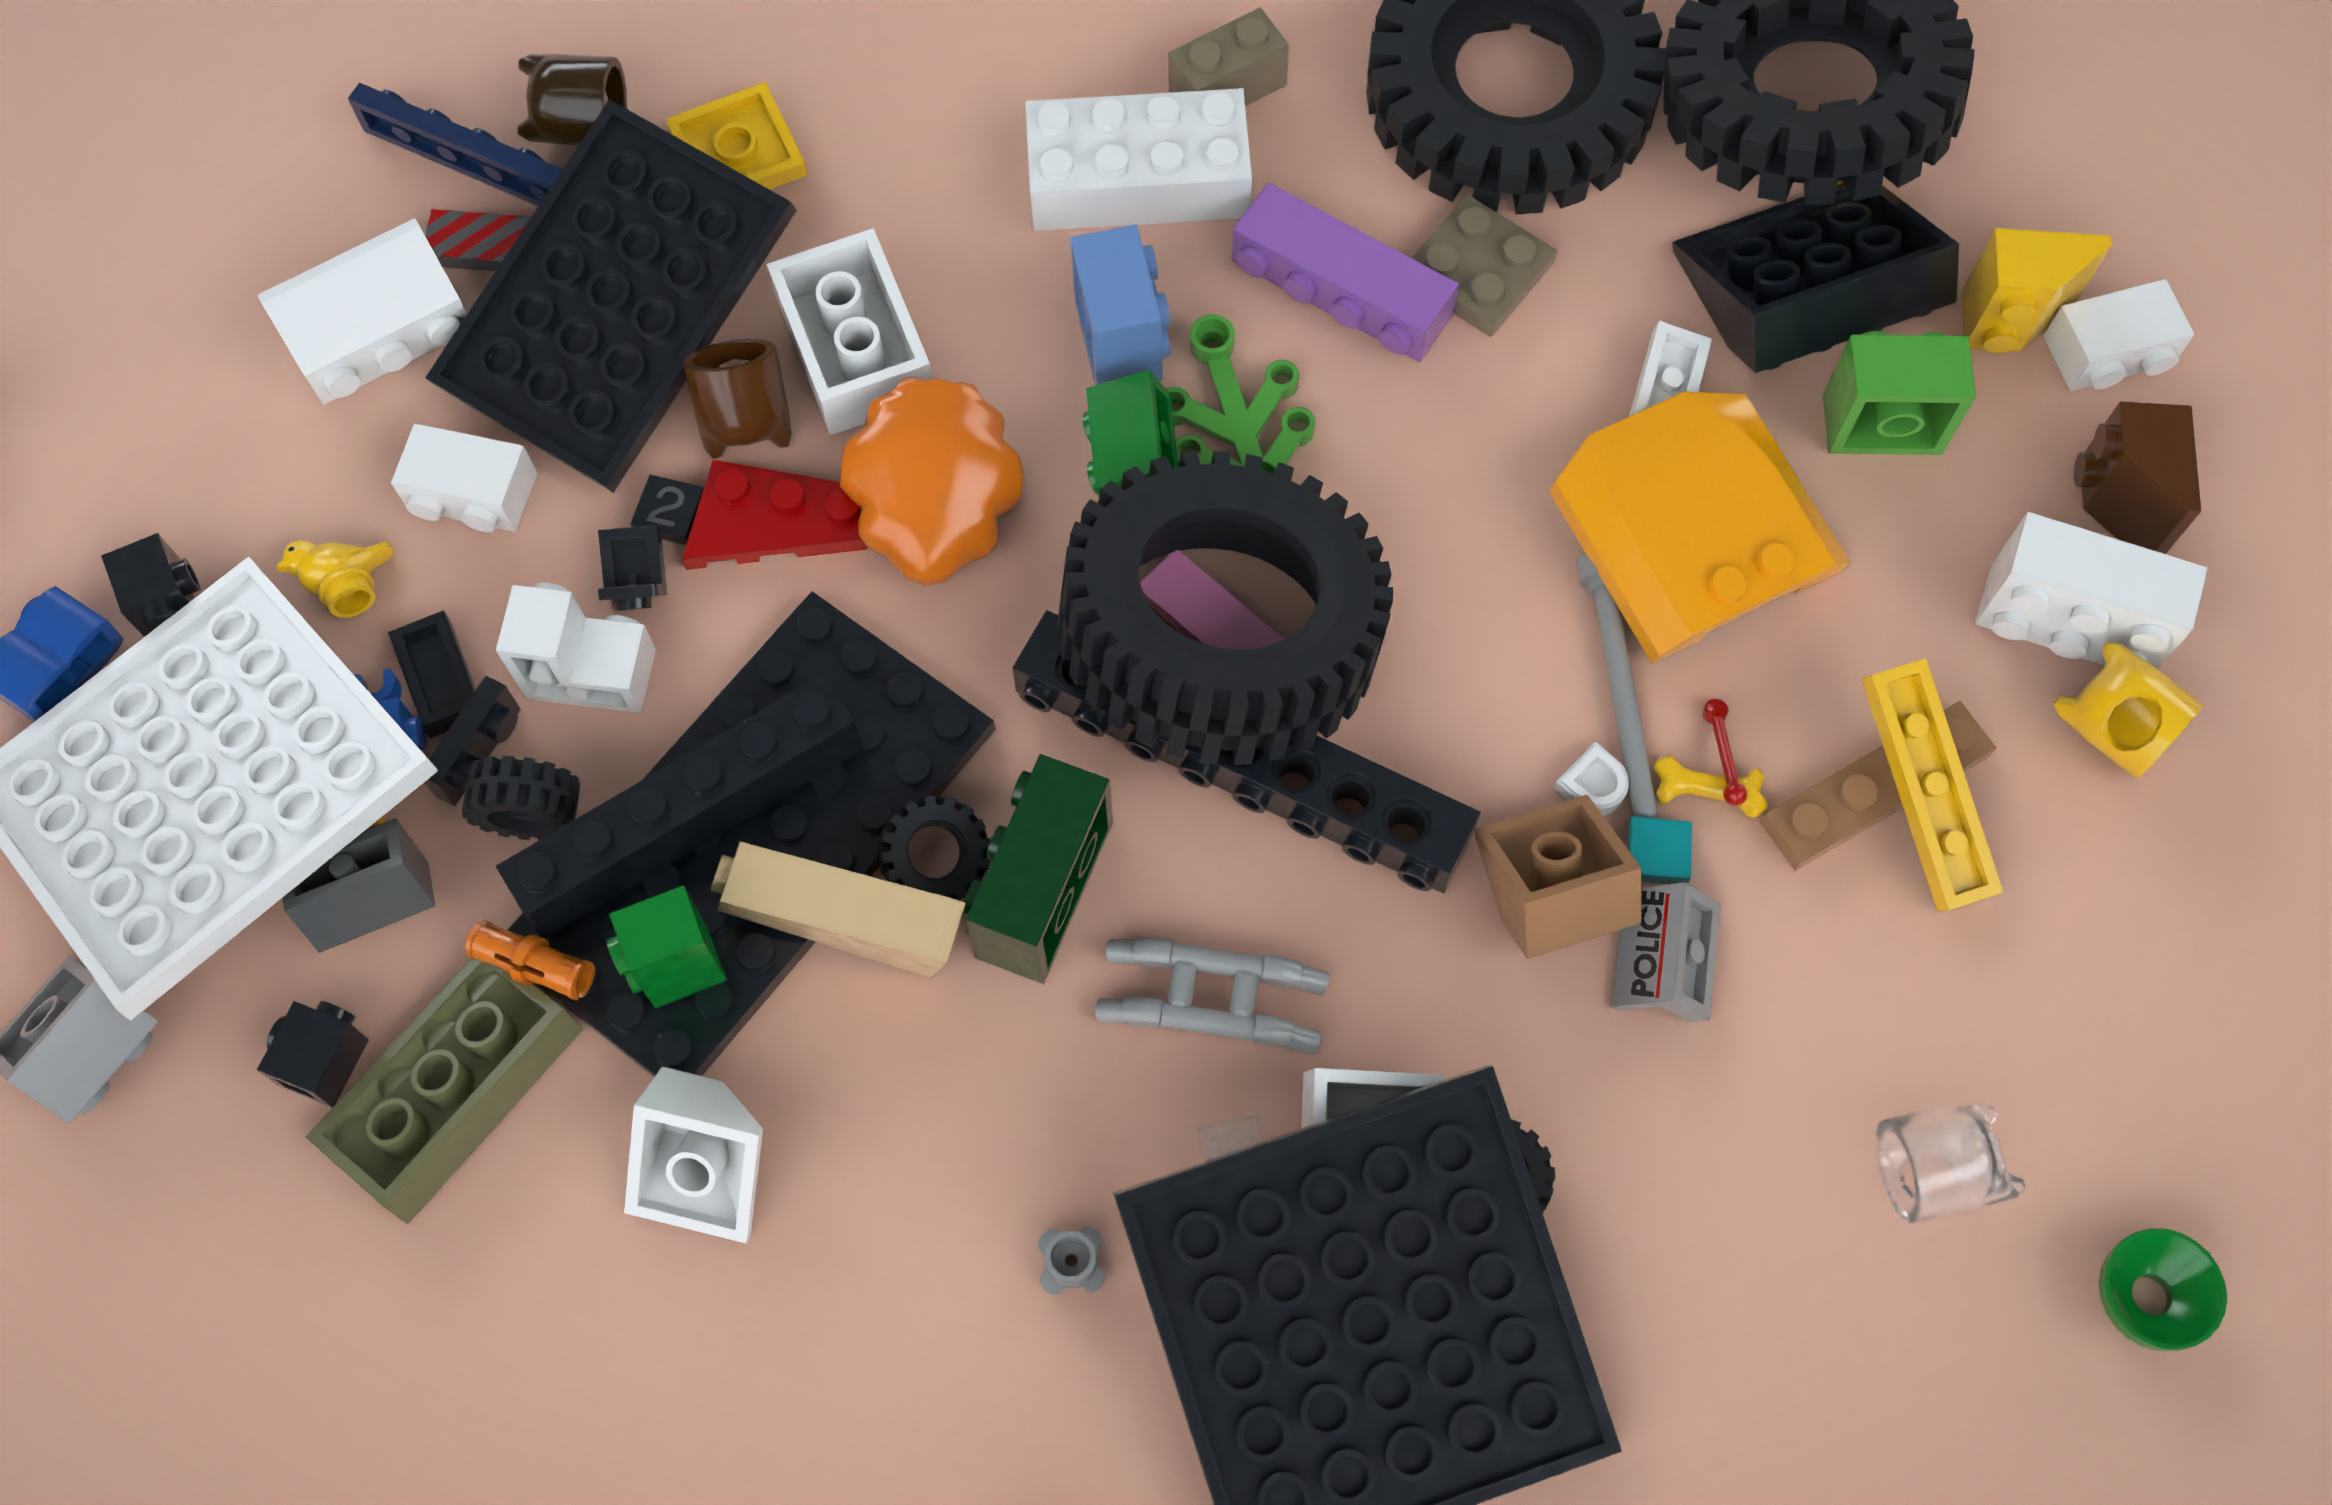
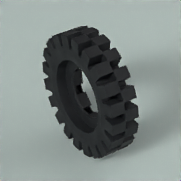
M1383 0L1376 15L1375 30L1372 31L1366 89L1369 114H1376L1374 130L1384 149L1386 150L1398 145L1396 164L1413 180L1428 169H1431L1428 191L1450 202H1453L1463 185L1474 188L1472 195L1474 199L1495 212L1498 210L1501 193L1513 194L1516 215L1543 213L1548 192H1552L1562 209L1584 201L1590 182L1600 191L1608 187L1621 176L1624 162L1632 165L1644 146L1647 132L1650 131L1666 71V48H1659L1663 32L1655 12L1642 14L1645 0ZM1511 23L1531 26V33L1559 46L1562 45L1565 48L1573 66L1571 88L1556 106L1537 115L1507 117L1487 111L1466 95L1457 79L1456 59L1459 51L1468 39L1476 33L1510 29Z
M1687 0L1676 15L1675 28H1670L1666 44L1663 103L1664 115H1668L1667 128L1676 145L1686 143L1685 157L1701 171L1718 163L1716 181L1739 192L1759 174L1758 198L1783 203L1786 202L1794 182L1804 183L1805 205L1834 204L1836 185L1840 181H1843L1853 201L1881 195L1883 177H1886L1897 188L1921 176L1923 162L1934 166L1949 150L1951 137L1957 138L1964 119L1975 55V49H1971L1973 34L1967 18L1957 19L1959 6L1954 0H1698V2ZM1822 41L1843 44L1864 55L1874 67L1877 84L1869 98L1859 106L1856 99L1819 104L1818 112L1796 110V101L1767 91H1763L1760 95L1754 82V73L1760 61L1770 52L1781 46L1794 42Z

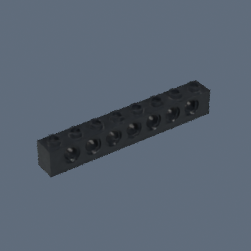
M1048 610L1045 611L1012 667L1016 692L1019 693L1020 698L1025 703L1039 711L1050 712L1051 709H1054L1069 716L1079 729L1092 736L1102 737L1105 733L1124 742L1125 747L1140 759L1148 762H1156L1157 759H1160L1179 768V773L1195 785L1205 788L1210 787L1211 784L1231 793L1233 799L1238 804L1250 811L1264 813L1267 810L1286 819L1287 824L1294 831L1305 837L1318 839L1322 836L1341 845L1345 854L1360 863L1373 865L1377 862L1398 872L1397 876L1399 879L1415 889L1430 891L1432 888L1443 894L1445 893L1475 832L1481 811L1317 735L1314 746L1300 753L1291 740H1289L1284 758L1270 762L1267 761L1262 747L1255 748V757L1252 760V764L1234 765V762L1225 755L1230 750H1220L1217 764L1200 762L1202 748L1192 745H1186L1183 759L1166 754L1169 739L1161 735H1157L1151 747H1148L1135 740L1136 722L1131 720L1121 731L1107 721L1110 702L1095 710L1085 699L1087 686L1075 687L1067 683V680L1071 677L1069 675L1071 660L1063 661L1060 650L1061 634H1058V615ZM1288 773H1299L1305 776L1310 783L1303 788L1292 789L1282 784L1279 779ZM1343 798H1351L1360 802L1364 810L1355 815H1348L1340 812L1334 806V803ZM1396 824H1408L1416 829L1419 837L1411 841H1402L1394 837L1389 828Z

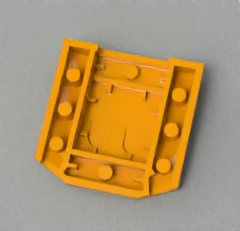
M1682 392L1588 435L1549 489V493L1586 555L1599 570L1598 575L1603 580L1604 585L1652 664L1700 641L1708 632L1792 591L1797 594L1842 572L1851 563L1746 394Z

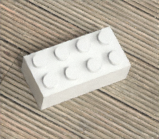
M1243 88L1025 101L1030 197L1034 231L1241 219L1251 206L1252 174Z

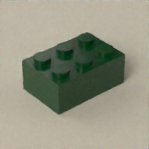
M1040 754L1032 772L1024 770L1016 782L1011 798V805L1016 807L1007 827L999 825L996 828L989 843L986 856L987 860L992 862L983 882L974 880L964 899L966 904L962 915L967 917V935H970L976 959L1044 984L1111 829L1113 815L1110 779Z

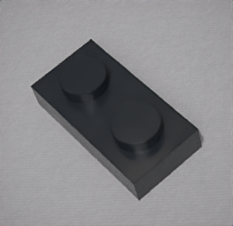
M485 676L430 756L429 760L438 769V772L424 783L439 799L456 806L465 793L470 765L472 766L476 760L484 761V758L490 756L496 745L507 740L515 729L518 713L521 708L506 685Z

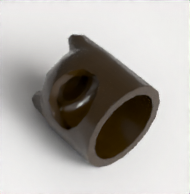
M529 54L518 60L519 70L528 75L529 79L526 92L528 119L518 125L517 135L527 141L579 145L605 106V91L608 100L610 99L627 109L625 75L621 63L616 57Z

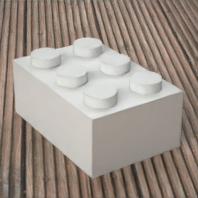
M874 228L767 264L777 303L830 436L865 424L870 402L879 396L891 392L904 377H917L924 380L933 379L930 362Z
M2027 512L1990 566L1975 624L1991 629L1996 635L2005 639H2023L2048 647L2053 653L2069 659L2082 658L2101 665L2106 664L2101 651L2107 641L2119 643L2158 669L2193 631L2208 567Z

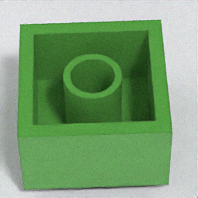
M1881 331L1851 335L1823 393L1828 454L1942 455L1976 398L1969 336H1946L1941 332H1927L1920 335H1888Z

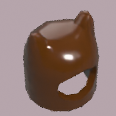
M763 339L730 340L706 346L685 358L683 365L703 447L712 459L722 457L726 446H748L770 439L779 448L789 446L792 437L791 423L779 359L773 342ZM733 359L749 361L739 365L719 368L720 365Z

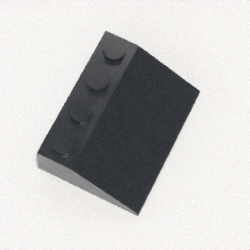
M1844 183L1836 185L1834 204L1805 205L1804 196L1672 242L1676 258L1727 347L1755 373L1776 369L1783 363L1814 352L1829 350L1834 345L1848 341L1851 335L1881 331L1885 327L1913 317L1928 315L1933 310L1957 302L1959 243L1883 185L1881 195L1853 201Z

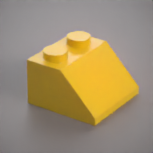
M1995 228L1961 291L1963 336H1969L1970 348L1985 349L1990 353L1996 354L2022 351L2048 329L2061 306L2078 301L2111 248V235Z

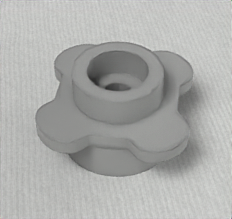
M1084 1227L1079 1232L1069 1230L1061 1233L1051 1229L1040 1237L1038 1246L1045 1259V1271L1040 1277V1282L1046 1292L1058 1295L1065 1288L1082 1287L1087 1292H1094L1102 1286L1105 1275L1098 1266L1097 1252L1102 1246V1237L1096 1229ZM1069 1255H1075L1078 1258L1077 1264L1073 1267L1065 1263V1259Z

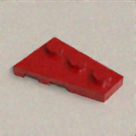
M712 460L682 562L686 570L707 568V562L736 559L738 564L760 562V556L795 553L798 557L868 550L867 545L862 541L858 533V520L861 508L851 500L840 487V482Z

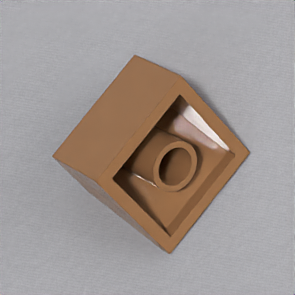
M1588 795L1475 828V839L1501 919L1526 959L1641 923V867Z

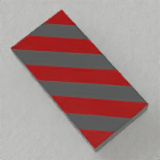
M431 209L425 237L442 267L496 271L531 216Z

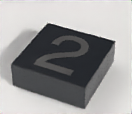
M649 475L630 523L631 526L660 525L662 540L686 545L704 487Z

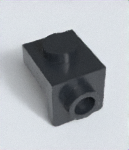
M652 525L598 530L604 588L598 589L599 600L615 599L616 611L652 608L651 596L667 595L661 526Z

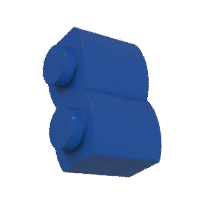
M54 586L40 596L31 599L23 608L14 630L0 638V699L35 722L83 685L84 682L96 675L115 655L124 638L107 619L57 586Z

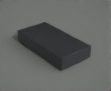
M443 610L388 632L418 716L422 720L423 729L429 738L449 730L476 690L451 621Z

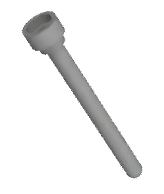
M1584 553L1576 560L1579 582L1582 587L1587 588L1588 595L1595 599L1624 767L1629 778L1628 789L1633 815L1636 817L1654 818L1657 814V806L1622 614L1604 585L1603 580L1598 575L1599 570Z

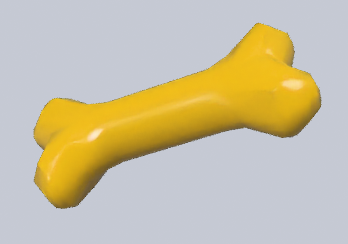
M1669 754L1662 756L1655 762L1654 772L1661 780L1656 797L1662 805H1666L1675 797L1685 794L1725 801L1723 798V790L1727 786L1725 777L1691 771L1683 767L1673 755ZM1754 768L1747 775L1738 778L1739 783L1745 786L1747 790L1746 801L1738 807L1748 818L1752 819L1760 816L1767 809V801L1760 793L1765 776L1759 768Z

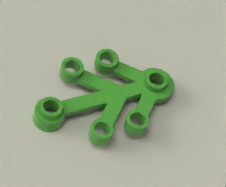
M1209 314L1198 318L1193 323L1190 330V350L1198 361L1208 366L1223 414L1191 399L1189 394L1180 387H1168L1166 390L1171 394V401L1179 402L1183 405L1182 409L1173 411L1174 426L1188 423L1233 445L1239 462L1230 458V465L1244 466L1246 454L1263 457L1257 438L1281 399L1289 398L1297 391L1299 372L1297 367L1287 360H1276L1270 363L1265 371V382L1247 409L1229 358L1234 351L1235 345L1234 327L1225 317ZM1208 342H1216L1221 346L1208 348L1203 345ZM1277 375H1285L1291 380L1286 384H1278L1272 378ZM1293 407L1283 414L1281 433L1263 457L1260 470L1274 474L1279 462L1287 465L1298 446L1306 445L1312 440L1315 431V417L1312 412L1303 407ZM1293 422H1302L1307 428L1297 432L1291 430L1288 425ZM1186 434L1176 439L1178 465L1181 457L1180 453L1186 449L1197 451L1201 464H1211L1213 451L1206 448L1205 442L1200 437Z

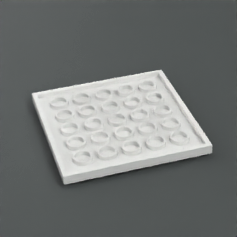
M247 557L177 611L176 614L164 621L0 748V848L116 1010L131 1021L438 772V769L257 565Z

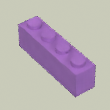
M1269 182L1233 229L1232 261L1237 263L1245 273L1256 278L1263 277L1278 285L1298 302L1315 305L1331 314L1344 327L1350 329L1357 328L1379 340L1392 353L1398 355L1405 354L1421 362L1454 315L1459 283Z

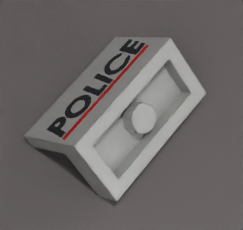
M1686 882L1641 888V923L1619 931L1611 1007L1618 1011L1661 1007L1687 1022L1709 1021L1721 903Z

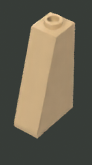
M744 842L739 843L735 858L722 854L711 886V891L722 894L718 911L928 978H932L947 964L966 904L953 898Z

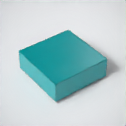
M1631 816L1627 828V849L1641 867V882L1661 884L1689 883L1691 880L1692 822Z

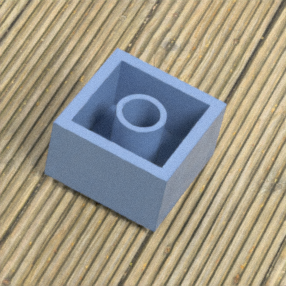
M1137 224L1070 237L1074 300L1095 385L1148 369L1159 381L1163 380L1162 358L1171 356L1170 342L1166 327L1171 326L1165 293H1157L1154 279H1158V268L1153 246H1142Z

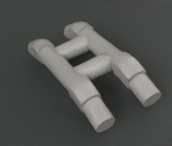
M1137 937L1136 939H1110L1108 941L1106 957L1109 963L1138 964L1140 967H1159L1165 969L1172 967L1167 1002H1163L1162 999L1149 997L1099 998L1095 1010L1098 1022L1125 1023L1130 1026H1146L1159 1029L1160 1027L1244 1039L1257 1044L1279 1049L1287 1048L1314 1055L1318 1051L1321 1042L1319 1031L1295 1025L1292 1021L1273 1016L1253 1015L1259 981H1262L1264 984L1276 985L1287 989L1295 988L1323 995L1329 984V973L1327 971L1302 965V962L1267 954L1266 956L1239 953L1173 943V940ZM1197 971L1234 977L1229 1012L1191 1006Z

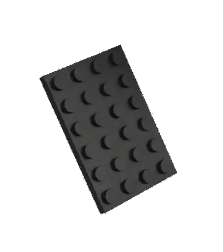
M609 99L425 378L444 392L614 493L687 381L683 361L691 353L711 344L797 210L791 201Z

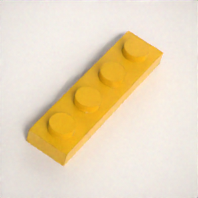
M1927 659L1917 660L1861 678L1937 912L1949 911L2004 893Z

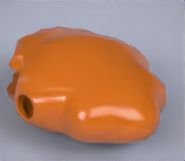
M904 377L891 392L879 396L870 402L865 419V428L853 435L846 442L842 450L840 487L861 508L858 520L859 537L869 549L888 558L907 579L924 586L945 582L967 563L987 557L997 547L999 534L997 519L1018 504L1021 499L1023 486L1021 458L1003 439V415L980 396L974 384L965 382L953 383L941 378L924 380L917 377Z

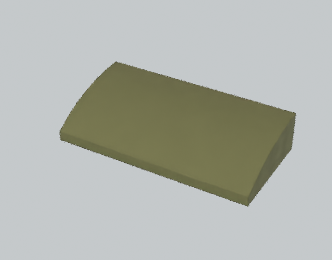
M470 959L305 1138L384 1208L408 1225L580 1034L583 1028L564 1008L533 984L523 985L512 980L510 973L501 968L479 960Z

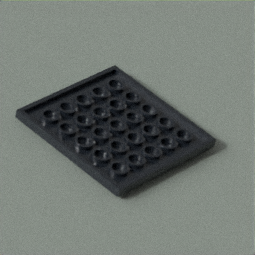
M1486 1065L1113 1193L1213 1505H1477L1622 1452L1493 1066Z

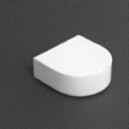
M1594 742L1556 781L1553 789L1566 801L1588 795L1601 814L1606 816L1616 811L1622 804L1629 788V778L1624 766L1597 742Z

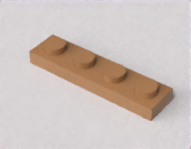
M1958 701L1944 709L1963 771L1965 772L1989 758L1997 747L1963 703ZM1883 745L1765 813L1760 821L1761 825L1795 871L1903 808Z

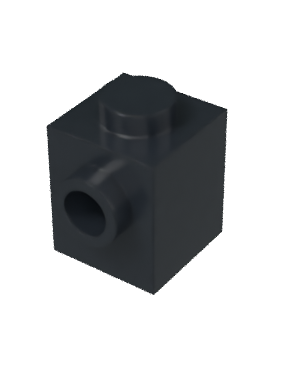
M158 533L101 555L122 615L144 637L194 599L193 593L201 590L198 578L186 558L180 559Z
M293 1001L286 1016L280 1017L271 1028L267 1038V1051L257 1071L282 1088L333 1108L369 1039L352 1025L355 1016L350 1012L325 1001H320L316 1009Z

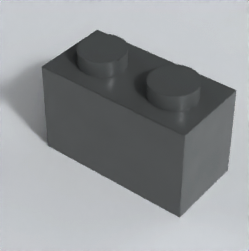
M397 819L361 833L283 897L284 911L319 953L436 906L428 861Z

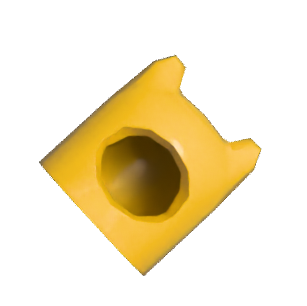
M2107 641L2101 648L2106 663L2104 667L2089 680L2076 698L2059 696L2053 702V705L2061 719L2138 780L2174 742L2205 705L2123 644Z

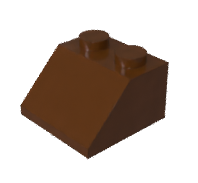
M2120 401L2106 422L2098 425L2094 439L2085 452L2078 454L2074 465V483L2077 487H2082L2083 509L2116 539L2166 554L2201 512L2192 406Z

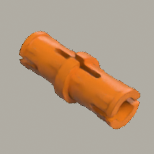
M482 920V923L478 922L473 926L465 943V953L469 958L491 964L509 972L511 979L526 986L533 983L540 984L573 1000H578L579 997L583 998L586 995L595 976V967L592 962L551 948L548 940L535 934L526 937L520 936L487 920Z

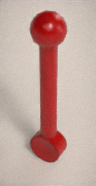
M1712 699L1704 707L1703 718L1713 725L1727 784L1723 790V798L1728 804L1739 806L1746 801L1747 790L1738 781L1724 723L1729 708L1725 702L1719 699Z

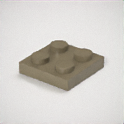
M1466 194L1415 253L1412 259L1459 283L1454 314L1492 337L1553 265L1557 250Z

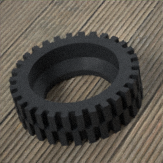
M1197 451L1181 453L1179 468L1174 469L1171 467L1166 456L1150 461L1148 477L1137 466L1123 472L1121 488L1113 481H1109L1100 489L1098 503L1090 499L1082 509L1081 522L1075 521L1070 533L1069 546H1067L1058 613V634H1061L1060 650L1063 661L1071 660L1069 675L1076 686L1087 683L1085 696L1087 702L1095 710L1110 702L1107 721L1120 731L1131 720L1136 722L1135 740L1148 747H1151L1157 735H1161L1169 739L1166 754L1183 759L1186 745L1202 748L1200 762L1210 764L1218 763L1220 750H1233L1234 765L1252 764L1255 748L1262 747L1267 761L1270 762L1284 758L1289 740H1291L1300 753L1314 746L1318 731L1327 739L1338 730L1342 717L1347 720L1350 719L1358 708L1360 698H1364L1367 693L1391 616L1393 587H1388L1392 575L1389 561L1380 562L1383 546L1377 536L1365 539L1369 523L1360 513H1356L1346 519L1344 518L1348 501L1335 492L1326 500L1322 499L1320 493L1323 482L1308 475L1304 482L1299 485L1291 481L1294 467L1281 462L1278 463L1273 474L1260 470L1263 457L1246 454L1244 466L1230 465V452L1213 451L1211 464H1201ZM1208 548L1235 551L1261 559L1285 572L1305 589L1317 606L1310 619L1301 629L1278 643L1243 650L1213 647L1183 636L1156 615L1142 592L1138 568L1150 560L1177 550Z

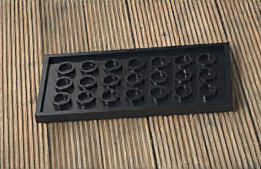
M813 591L809 593L643 779L823 674L855 720L864 750L545 938L548 940L551 948L592 962L595 967V976L586 995L583 998L579 997L578 1000H573L543 985H536L653 1077L656 1076L661 1067L702 1076L815 943V941L718 911L722 894L711 891V886L722 854L735 858L739 843L744 842L871 877L880 865L877 849L881 832L892 815L911 801L927 796L939 797L996 730L993 719ZM684 885L708 926L727 981L655 1008L643 991L635 994L632 992L625 974L620 975L614 965L606 939L616 936L609 914ZM523 913L508 929V931L524 937L531 934L540 936Z

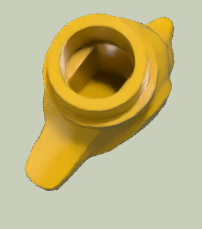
M296 540L285 548L282 560L278 562L276 568L280 572L289 573L297 577L303 588L311 594L318 595L322 605L329 608L331 614L340 618H349L365 612L373 605L376 595L373 590L374 581L370 573L376 567L392 558L394 550L388 541L368 547H360L331 542L315 545L308 541Z

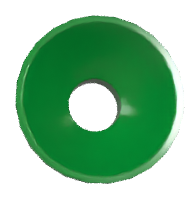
M2161 1228L2137 1231L2118 1242L2106 1256L2100 1270V1299L2107 1316L2125 1337L2142 1347L2156 1351H2180L2195 1347L2212 1336L2219 1328L2225 1315L2227 1304L2226 1284L2218 1264L2204 1247L2183 1233ZM2147 1277L2153 1279L2164 1289L2167 1302L2161 1314H2148L2142 1311L2134 1302L2132 1288L2138 1278Z

